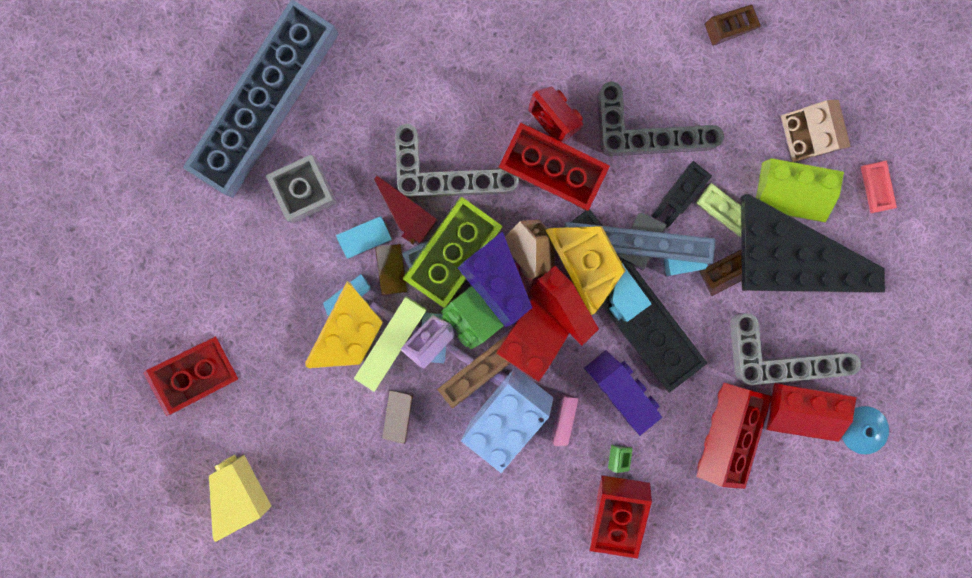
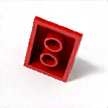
M551 86L537 90L532 94L528 107L529 112L550 137L564 143L584 125L581 122L583 120L582 116L575 108L571 110L566 103L567 98L559 89L556 91Z
M532 297L530 300L532 308L515 322L496 350V354L539 382L555 359L569 332Z
M216 336L143 372L166 416L238 380Z
M601 475L590 551L638 559L652 504L649 482Z

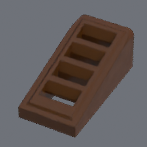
M752 4L713 16L704 23L712 46L761 27ZM742 14H746L750 25L746 26ZM733 17L737 18L740 28H737ZM726 20H727L728 25H729V28H730V30H731V31H729V32H728L727 27H726V25H725V23H724V21H726Z

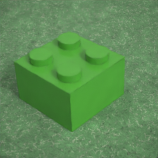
M473 286L441 310L443 320L451 323L452 327L459 334L458 339L465 347L469 346L470 349L485 342L504 326Z

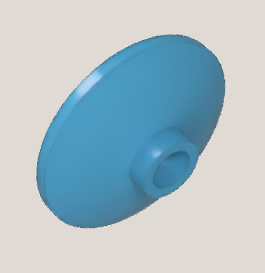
M857 407L854 410L853 422L842 436V439L850 450L858 454L875 453L885 445L888 439L889 425L887 419L879 410L873 407ZM870 427L872 432L867 436L866 429Z

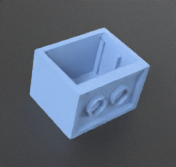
M514 367L469 422L461 442L502 473L549 418L553 397Z

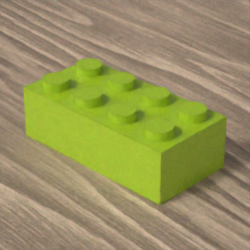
M460 197L404 275L403 280L445 308L466 279L458 267L495 238L503 226L466 199Z

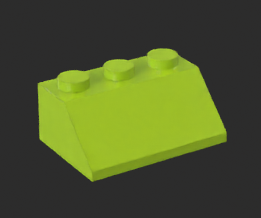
M771 158L762 162L756 198L788 216L825 223L840 197L844 172Z

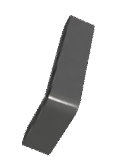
M610 81L605 83L598 93L600 147L607 156L709 151L719 146L724 140L723 130L717 125L625 130L622 87L618 83ZM604 91H613L615 100L606 99ZM606 115H614L617 119V124L610 125L607 123ZM706 133H711L714 136L713 144L707 142L705 138ZM682 134L689 136L690 145L682 143ZM658 135L666 139L665 147L657 144L656 137ZM632 137H638L642 140L641 148L633 146ZM607 139H615L618 142V149L609 148Z

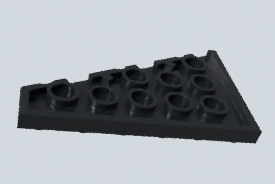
M744 194L741 196L742 291L885 292V268L752 195Z

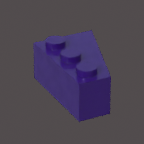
M503 231L458 267L460 272L505 327L514 324L532 308Z
M605 350L584 367V370L598 384L597 386L606 394L615 408L639 436L663 418L657 411L660 407L651 395L647 398L644 394L647 390L638 378L634 380L631 377L633 370L625 361L620 363Z

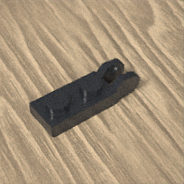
M692 161L661 199L662 202L651 216L656 219L663 213L666 206L669 205L674 209L671 215L664 221L667 224L666 228H669L676 218L684 213L712 175Z

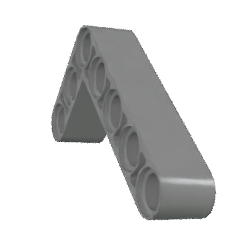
M402 124L396 130L397 186L399 191L407 198L509 194L515 191L518 186L519 178L502 169L420 173L419 137L417 130L410 124ZM407 131L414 134V138L408 143L401 141L402 134ZM404 157H414L415 163L411 167H404L402 165ZM504 176L512 177L514 185L510 188H505L500 182L501 178ZM486 177L490 182L489 187L480 189L476 185L477 179ZM455 178H462L465 181V186L461 190H456L451 186L452 181ZM431 179H437L441 182L438 190L431 191L427 188V184ZM407 180L416 182V188L412 192L403 190V184Z
M738 313L730 321L734 371L736 378L743 383L758 385L850 376L859 372L861 368L860 358L855 354L846 352L762 359L757 318L752 314ZM743 318H746L748 321V327L745 330L740 328V321ZM748 342L750 344V351L744 355L742 346ZM847 358L848 366L843 369L842 361ZM823 360L824 368L822 371H819L818 363ZM799 362L801 366L800 371L795 374L793 367ZM775 364L777 371L775 375L770 376L769 368ZM751 367L753 374L750 378L746 379L744 372L746 368Z

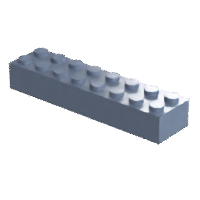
M290 0L183 168L224 195L234 198L339 35L335 26L295 0Z

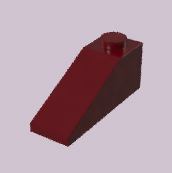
M376 176L374 180L399 229L404 232L402 237L412 245L416 241L421 244L438 220L379 176Z

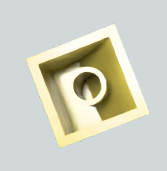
M233 455L214 466L216 471L209 475L212 535L215 542L258 520L271 507L245 455L239 458Z

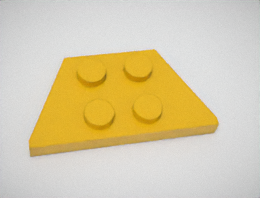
M603 227L547 229L546 232L591 315L595 314L626 271Z
M346 282L305 362L307 368L360 365L383 323L381 318L371 309L366 300L360 296L350 282Z

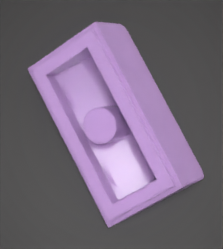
M432 315L402 346L401 351L417 365L425 368L455 336L451 323Z

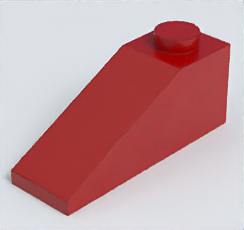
M556 266L541 277L529 291L581 346L599 330L573 283Z

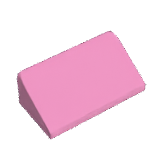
M563 394L560 396L551 442L554 446H566L569 444L578 398Z

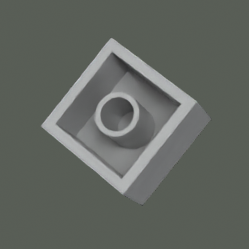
M312 154L266 175L288 222L295 223L337 203L317 158Z

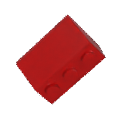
M774 383L766 430L839 442L853 422L857 397L843 393Z

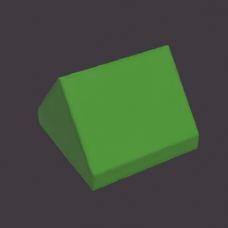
M611 444L608 469L615 473L630 471L632 447Z

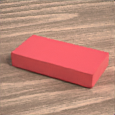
M887 160L860 166L870 213L897 208Z

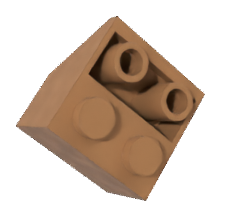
M839 99L826 100L781 115L792 162L851 147Z
M540 219L520 221L505 236L513 259L521 266L520 270L532 280L543 277L555 266V247L546 232L548 228Z

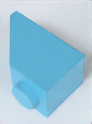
M625 268V273L610 293L609 302L612 307L609 309L617 320L622 319L628 322L650 306L651 302Z

